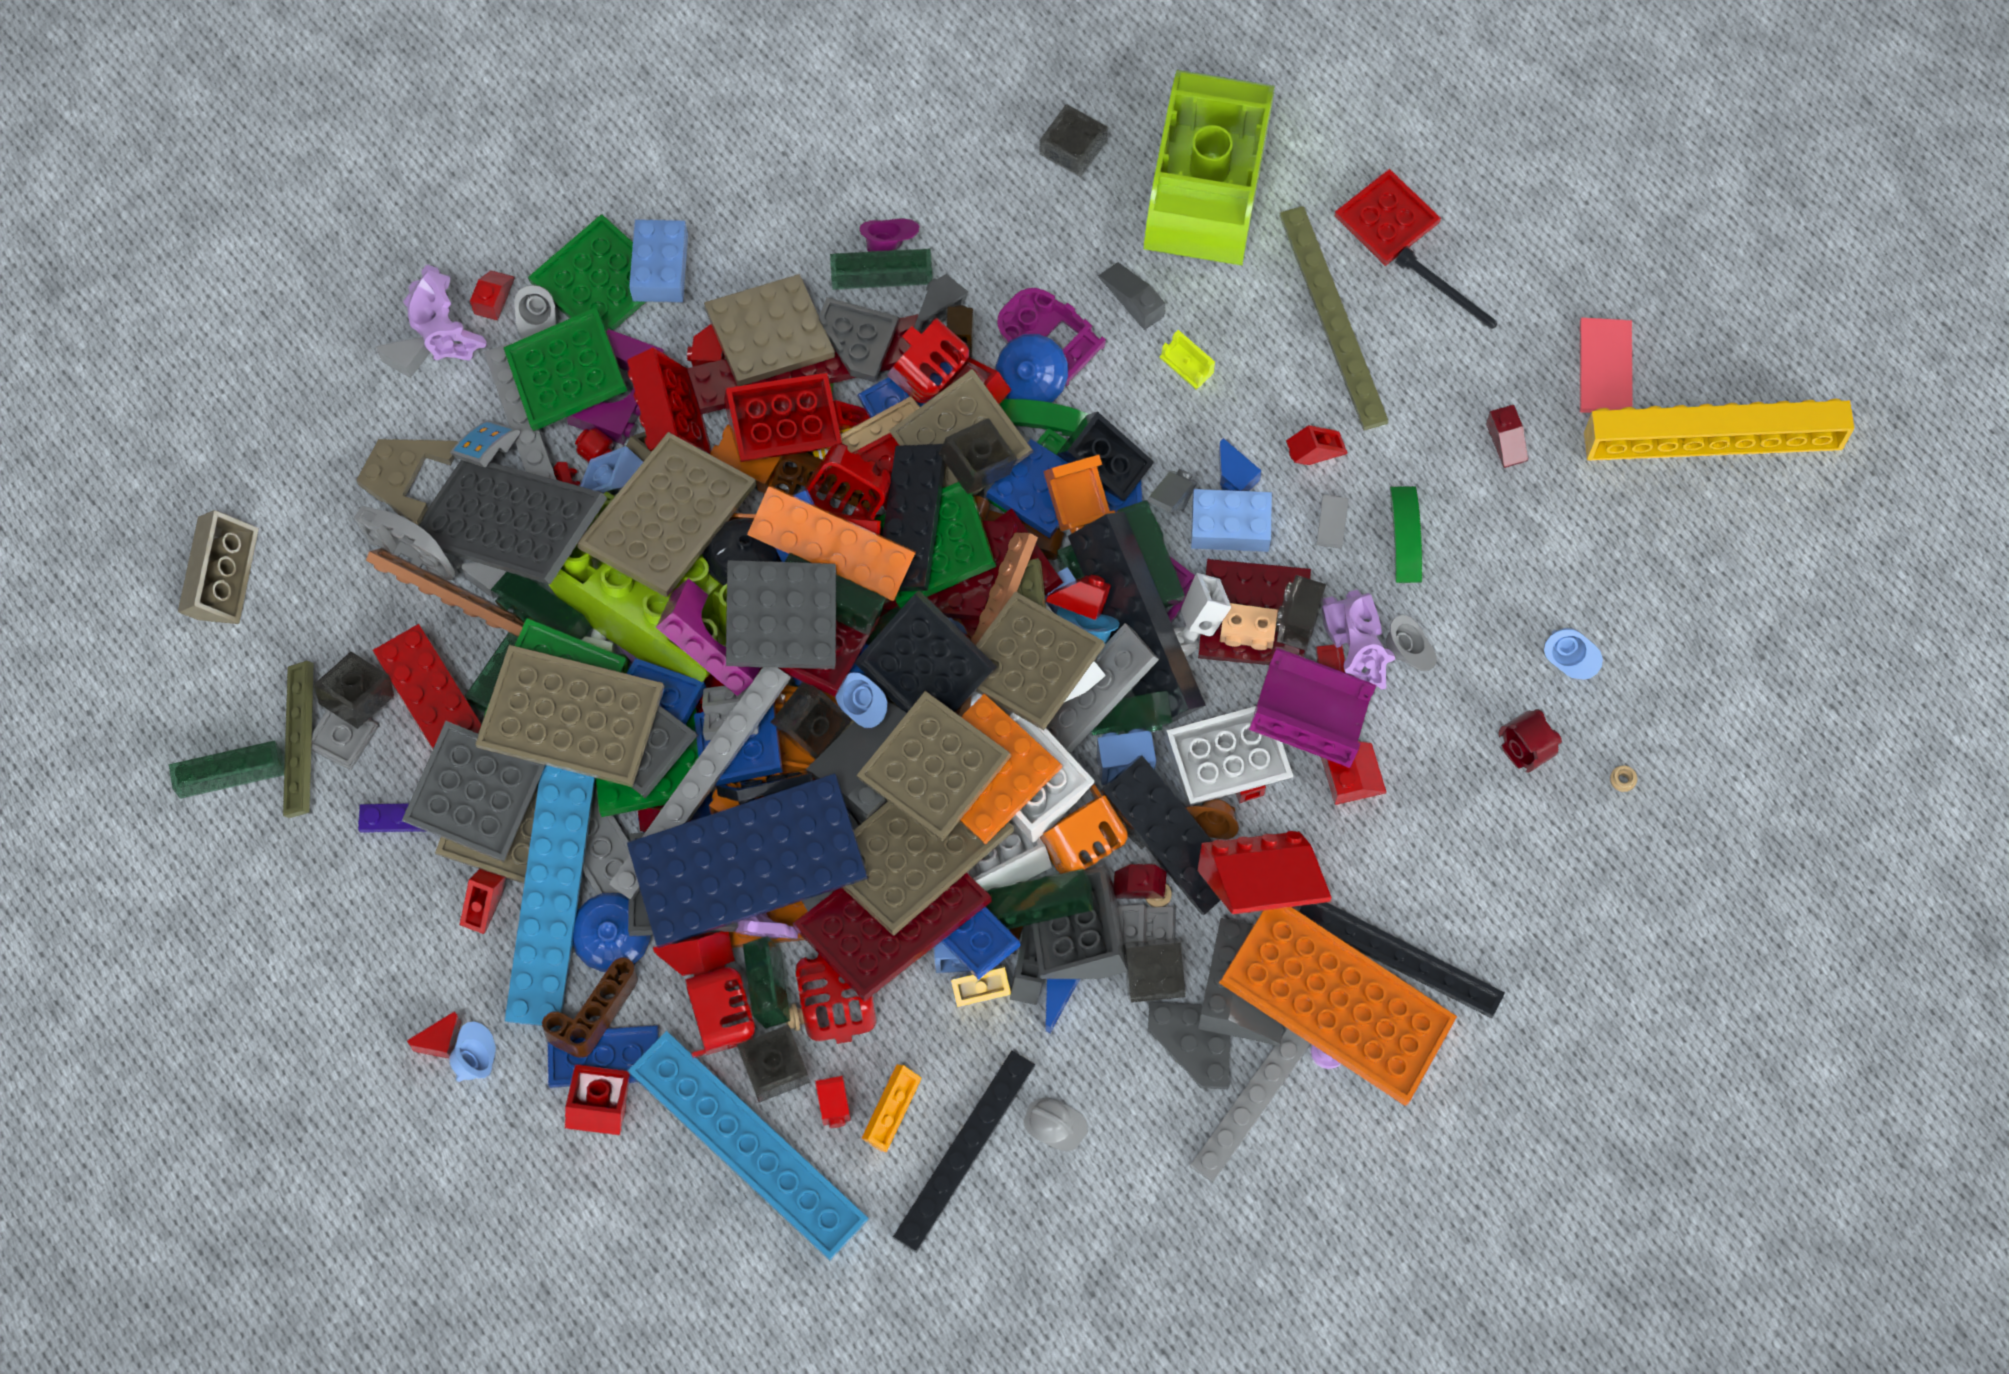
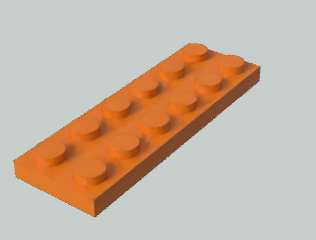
M771 485L768 486L747 534L808 563L836 564L837 576L894 601L916 551Z

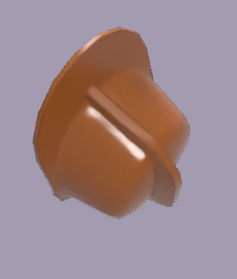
M1212 799L1205 801L1200 806L1185 807L1209 837L1227 840L1238 834L1239 826L1234 818L1235 807L1230 806L1227 802L1221 799Z

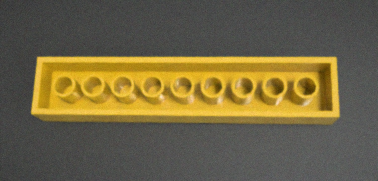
M1837 398L1816 402L1815 400H1804L1797 403L1779 401L1772 404L1753 402L1748 405L1728 403L1723 406L1702 404L1698 407L1676 405L1672 408L1651 406L1647 409L1625 407L1621 410L1599 408L1591 412L1584 430L1587 461L1843 450L1855 428L1850 400L1841 401V399Z

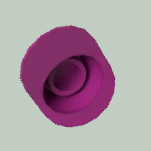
M906 218L870 220L862 223L859 231L866 238L868 252L890 254L901 246L903 240L916 236L920 226L917 222Z

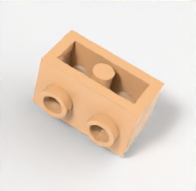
M1230 603L1231 609L1222 621L1220 642H1225V644L1234 647L1248 645L1257 650L1272 649L1278 610Z

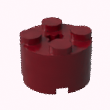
M1539 709L1534 711L1528 710L1503 725L1498 733L1499 738L1503 736L1505 742L1501 745L1504 753L1518 769L1524 767L1527 769L1525 771L1527 773L1558 754V745L1562 743L1559 733L1556 730H1552L1546 721L1545 715Z

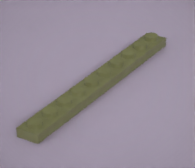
M1304 206L1280 212L1279 217L1363 431L1388 424V417Z

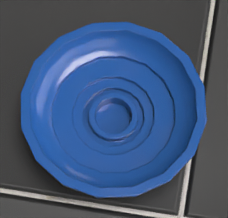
M1023 334L1009 341L1000 351L995 365V370L1000 373L1011 389L1005 397L1006 399H1025L1052 403L1063 392L1068 379V362L1062 349L1052 339L1040 334Z
M602 893L588 899L577 910L572 942L577 956L587 966L600 972H606L610 965L618 958L630 959L635 965L644 956L650 943V935L629 936V898L621 893Z

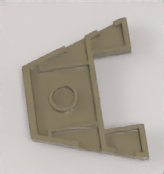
M378 439L356 479L358 486L379 501L388 504L400 516L403 515L419 526L428 509L427 504L406 497L426 458L451 466L455 457L450 452L458 441Z

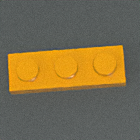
M896 1064L861 1139L879 1151L887 1152L922 1079L920 1076L904 1065Z

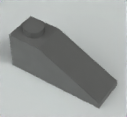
M1119 262L1098 275L1099 279L1144 330L1164 317L1166 303L1149 284Z
M947 274L938 279L934 278L926 287L927 294L914 325V328L921 334L936 318L941 322L946 320L948 307L963 305L968 291Z
M1178 469V472L1170 471L1152 492L1147 501L1169 512L1184 510L1197 481L1191 479L1193 475L1185 470Z
M1025 919L1010 1000L1037 1005L1043 979L1039 975L1032 920Z

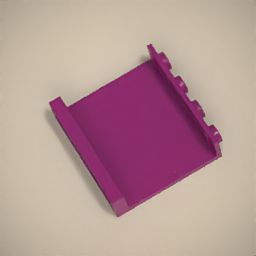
M1277 648L1269 664L1249 730L1350 768L1359 750V736L1369 701L1377 685Z

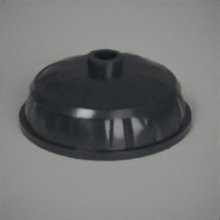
M734 519L726 522L703 552V558L709 566V574L723 586L727 584L728 561L782 562L775 547L747 535L753 522L752 519Z

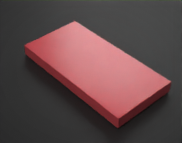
M1581 317L1580 412L1591 413L1599 408L1621 410L1625 407H1632V320Z

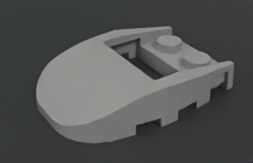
M361 506L354 516V520L371 545L385 549L397 557H400L402 554L412 559V564L420 568L424 565L430 573L446 580L453 579L456 573L437 542L424 529L398 514Z

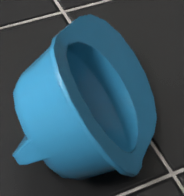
M1062 607L1057 611L1058 616L1103 640L1104 644L1109 641L1111 631L1119 627L1118 620L1111 616L1101 614L1096 620H1093Z

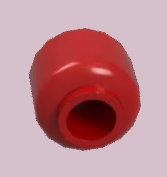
M597 428L585 429L575 441L577 455L588 463L593 458L612 452L614 445L613 440Z

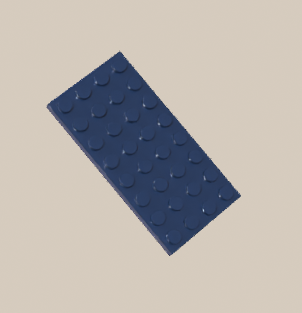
M836 774L627 842L658 948L868 879Z

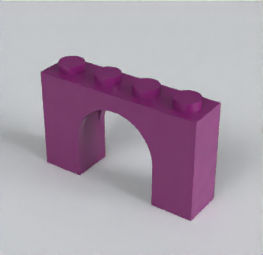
M610 329L607 330L610 343L621 369L628 371L627 359L652 347L665 354L662 348ZM633 388L631 393L620 401L613 403L600 402L566 417L568 425L582 430L597 428L614 442L624 445L627 438L634 435L636 429L635 422L641 414L639 405L633 396L635 389Z
M688 578L671 593L656 628L738 696L751 685L760 667L726 666V647L718 643L709 634L702 621L701 612L708 594Z

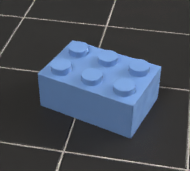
M635 220L630 274V291L633 301L683 302L688 232L685 221Z

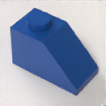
M1223 438L1219 445L1221 489L1250 491L1260 481L1262 470Z

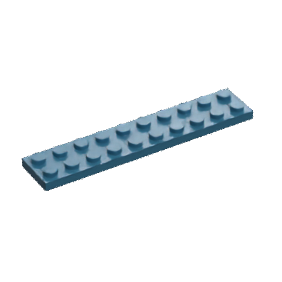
M547 765L540 777L505 1022L542 1026V1020L548 1013H563L595 777Z
M667 1031L628 1070V1073L829 1261L835 1257L869 1220L863 1212L699 1060L693 1058L692 1054Z

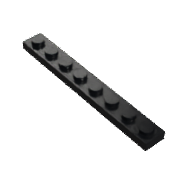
M1327 902L1302 905L1299 910L1301 914L1357 951L1491 1019L1505 992Z
M1014 1051L1010 1052L894 1233L893 1239L915 1253L918 1252L1035 1068L1034 1063Z

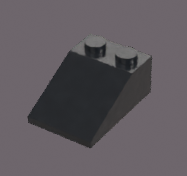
M1098 411L1085 416L1057 453L1060 458L1068 463L1099 455L1102 465L1097 466L1102 487L1121 501L1127 499L1154 463L1150 457Z

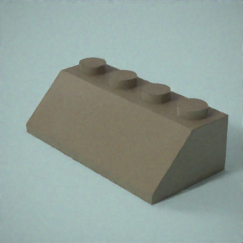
M216 510L198 517L178 613L200 621L240 623L259 528Z

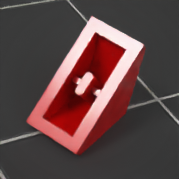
M838 400L833 401L839 430L853 428L870 419L863 407Z
M454 1011L408 1039L407 1042L414 1052L449 1059L457 1041L461 1021Z

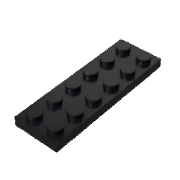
M945 444L900 445L895 447L882 536L916 551L898 592L928 591L948 451Z
M1142 755L1138 756L1104 786L1100 792L1106 796L1109 803L1202 915H1205L1220 901L1216 893L1198 872L1202 843L1213 841Z

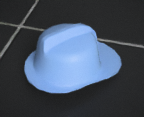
M1573 628L1554 629L1552 635L1545 642L1544 652L1546 658L1571 678L1589 679L1596 675L1602 667L1601 651L1589 639Z
M849 673L836 695L838 706L858 725L864 728H873L879 725L887 712V699L884 692L875 682H872L868 677L860 673Z
M468 1022L459 1031L456 1045L449 1057L450 1066L456 1073V1081L458 1082L464 1079L486 1078L491 1073L496 1046L491 1032L483 1024Z

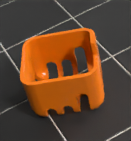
M1095 784L1089 788L1095 798L1094 800L1058 821L1040 837L1046 846L1050 860L1062 875L1069 876L1081 873L1126 843V828L1106 796L1100 794ZM1100 842L1105 851L1100 853L1093 843ZM1080 851H1087L1091 860L1086 861L1080 854Z

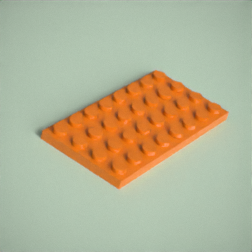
M1292 907L1263 910L1219 981L1221 985L1404 1106L1411 1101L1457 1018L1456 1015Z

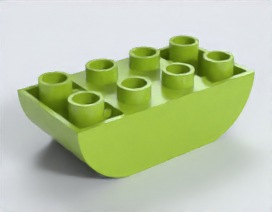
M1176 70L1153 180L1143 249L1243 265L1275 85Z
M607 491L604 493L607 499L602 505L600 511L596 514V516L590 523L587 530L599 517V515L604 511V509L609 505V503L613 500L615 496L611 495ZM578 544L575 546L551 584H548L559 600L582 622L636 658L703 682L711 673L656 628L671 593L668 597H665L580 550ZM701 554L673 591L689 578L708 594L701 612L703 624L709 634L718 643L726 647L727 584L723 586L711 577L708 563L703 558V554Z

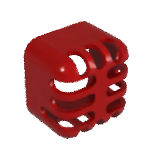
M938 318L922 334L912 326L905 332L902 338L910 345V348L887 374L892 381L919 403H927L934 398L961 368L969 356L967 345ZM942 362L948 363L953 368L950 374H946L940 368ZM932 373L938 374L943 379L940 385H936L930 379Z
M845 444L833 445L808 480L805 490H808L815 506L825 511L841 514L854 491L861 490L863 497L851 516L874 520L876 513L883 505L891 483L889 472L882 468L879 474L875 475L872 472L875 464L874 461H864L859 452L851 453ZM834 474L837 480L825 499L820 500L816 496L818 489L827 475ZM842 482L849 483L850 488L838 508L832 507L830 500ZM870 489H875L878 492L876 501L869 493ZM867 500L870 503L869 512L862 505L861 501Z
M817 954L818 957L815 959H808L807 956L801 958L796 964L795 973L802 1016L808 1037L815 1041L835 1039L836 1043L840 1044L851 1042L852 1035L870 1032L876 1025L873 996L865 1002L859 996L844 998L841 995L842 992L852 988L847 983L839 981L840 976L819 954ZM820 979L827 981V985L824 987L803 991V986L806 982ZM820 994H828L830 996V999L826 1002L806 1007L805 999ZM852 1000H857L860 1003L862 1020L854 1022L851 1020L849 1003ZM835 1003L843 1005L846 1019L844 1024H835L832 1010ZM819 1006H824L827 1009L829 1026L822 1028L818 1026L816 1009Z
M725 967L685 979L704 1049L692 1052L693 1058L741 1046L752 1040L755 1033V1023L741 976L737 970ZM739 986L738 990L726 991L728 989ZM740 1002L744 1003L743 1006L731 1007L732 1005L738 1004ZM747 1017L749 1020L748 1022L740 1023L730 1027H722L725 1024L735 1022Z

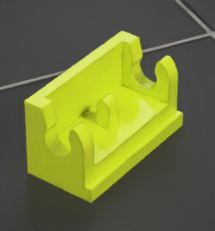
M1179 330L1173 334L1169 345L1166 342L1164 343L1159 358L1196 390L1214 374L1215 361Z

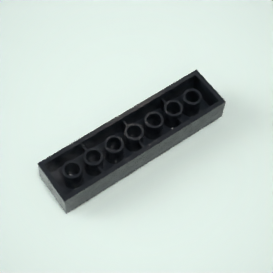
M1125 512L1105 514L1068 535L1084 576L1096 575L1103 578L1105 583L1111 585L1102 615L1117 619L1119 627L1111 631L1110 639L1126 623L1159 659L1132 688L1148 730L1169 725L1206 706Z

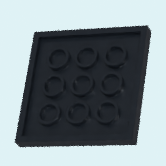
M920 590L911 597L854 662L906 713L909 712L925 691L953 712H956L997 668Z

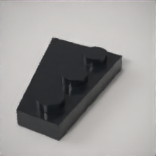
M796 771L768 776L765 778L766 782L762 783V780L740 781L741 787L733 788L722 784L717 785L716 788L719 797L738 801L739 804H745L754 801L755 797H766L811 782L813 778L812 773Z

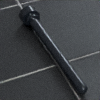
M1405 247L1398 255L1395 263L1401 268L1414 270L1491 329L1497 327V321L1417 261L1418 257L1415 256V252L1409 247Z

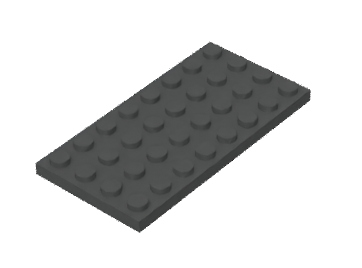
M461 460L427 509L419 526L430 534L444 553L551 584L607 498L599 491L489 462L487 467L484 468Z

